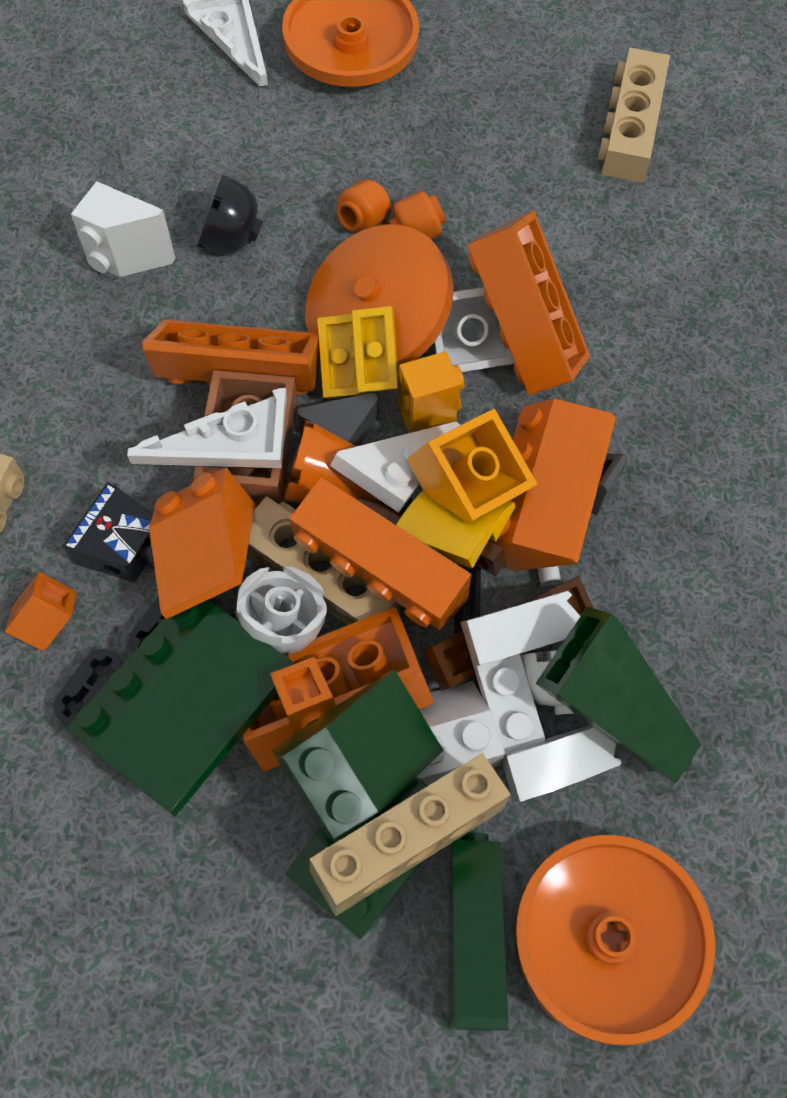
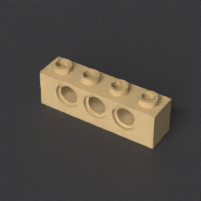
M629 47L626 62L619 61L614 83L620 84V87L613 86L608 107L615 109V112H608L603 134L609 135V139L602 138L597 160L604 161L601 175L643 183L651 159L670 55Z
M266 496L256 507L247 556L264 568L269 567L270 572L283 571L284 566L310 574L322 586L327 612L339 621L349 625L396 606L398 611L402 607L401 604L393 599L385 602L376 597L368 590L367 585L369 583L356 574L349 578L333 566L324 572L313 570L312 566L318 562L330 563L332 559L320 550H317L314 554L304 549L298 543L291 548L280 547V542L285 539H294L293 537L295 536L289 520L295 509L285 502L278 504ZM352 585H361L367 590L359 596H352L345 592Z
M481 753L309 859L310 873L334 915L337 916L501 812L511 794L487 758Z

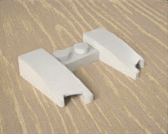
M569 591L461 622L482 697L491 710L505 751L502 765L512 797L519 802L585 780L621 765L622 759L614 757L616 744L591 725L546 739L542 730L520 654L566 639L580 618V615L567 602L572 596Z

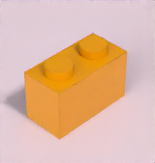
M447 351L399 365L398 409L408 433L456 422L457 412L462 407L460 390L464 389L465 384L460 367L452 365Z

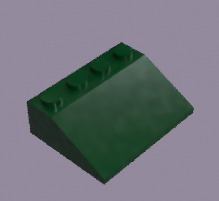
M206 600L168 619L164 618L150 635L142 641L141 645L125 663L112 674L108 682L92 700L80 710L75 719L66 727V730L101 761L176 817L277 694L270 673L295 663L271 645L254 639L241 626V623Z

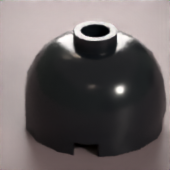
M222 174L197 244L198 247L225 255L234 254L242 250L248 239L256 241L263 221L256 218L258 204L254 194L245 185Z

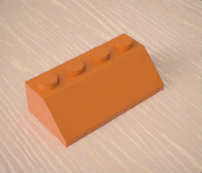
M532 210L480 235L468 244L470 265L475 273L480 274L485 287L484 298L486 304L492 312L495 311L500 324L499 334L501 341L506 348H510L515 361V375L519 383L525 385L528 395L573 381L591 357L535 210Z
M164 319L142 341L143 352L154 376L168 378V381L174 384H186L194 380L205 381L210 386L213 370L295 377L296 393L301 395L306 394L308 391H313L319 377L320 349L318 333Z
M555 398L522 407L513 441L538 485L510 500L515 503L514 511L497 541L489 539V541L503 547L504 566L512 571L578 564L616 420L612 413Z
M320 477L289 518L295 534L293 538L300 546L314 554L317 550H320L332 558L330 564L336 570L349 578L356 574L369 583L367 588L371 593L385 602H389L391 599L395 600L406 608L404 613L422 627L427 628L431 624L440 630L468 600L471 573L322 477Z
M396 606L319 636L303 650L285 655L295 664L315 656L334 698L335 706H338L391 669L396 670L419 710L435 704ZM278 694L275 695L242 735L245 745L263 772L281 766L271 750L293 736Z

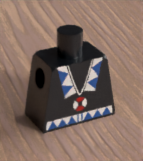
M107 481L62 548L71 562L78 566L136 582L146 565L155 569L149 531L153 513Z

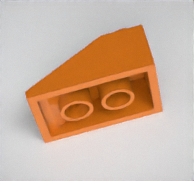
M227 467L213 474L204 473L200 475L190 486L178 492L170 491L165 493L154 505L155 509L149 531L160 610L166 619L242 584L256 504Z

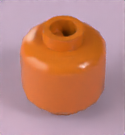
M363 179L341 192L337 200L338 220L345 229L355 234L370 227L383 224L388 220L391 213V202L387 192L378 182L371 179Z
M422 190L397 201L393 206L395 218L389 220L390 224L414 228L424 233L430 239L441 234L442 224L446 222L435 194L429 196Z

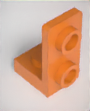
M315 656L270 673L293 735L336 707L334 698Z

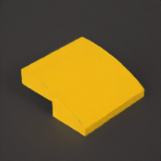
M392 306L352 310V314L317 318L323 398H345L399 389Z
M423 490L410 504L396 526L452 562L472 569L488 540L497 541L516 506L513 501L509 500L474 521L467 523L428 498Z

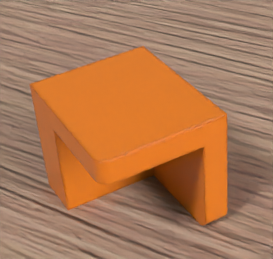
M38 571L12 606L4 632L39 650H46L72 617L77 592Z

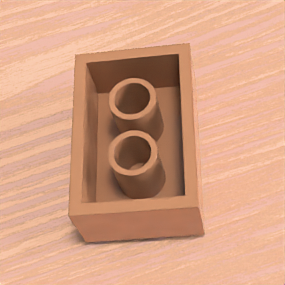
M213 370L205 416L216 412H226L232 406L244 401L247 406L273 397V390L286 388L287 405L282 468L227 467L254 501L255 507L266 496L278 504L283 502L298 405L295 377ZM195 466L193 481L204 473L213 474L225 467Z

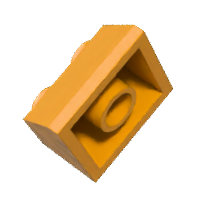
M495 408L427 442L406 459L427 497L467 523L474 521L538 485Z

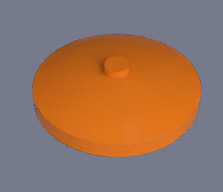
M292 0L283 16V43L286 53L293 64L309 77L335 86H367L393 77L410 63L418 47L419 19L414 6L409 0Z
M387 224L362 230L340 243L325 258L315 273L305 304L307 331L318 333L317 318L352 314V310L392 306L397 366L399 370L400 364L414 361L425 353L438 338L447 322L454 295L453 276L450 266L436 244L424 233L414 228Z
M618 835L590 836L571 842L555 851L536 869L527 882L517 906L514 924V943L517 961L525 983L542 1009L557 1023L578 1036L610 1045H635L650 1042L669 1034L681 1026L697 1009L706 994L715 963L714 927L707 904L687 872L670 856L648 843Z

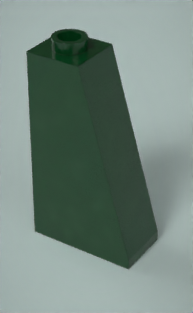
M587 606L535 684L650 770L677 783L682 773L690 766L692 758L701 746V743L620 621L611 613Z
M466 833L460 837V840L452 842L449 847L448 1030L508 1031L501 842L489 841V835L485 833Z

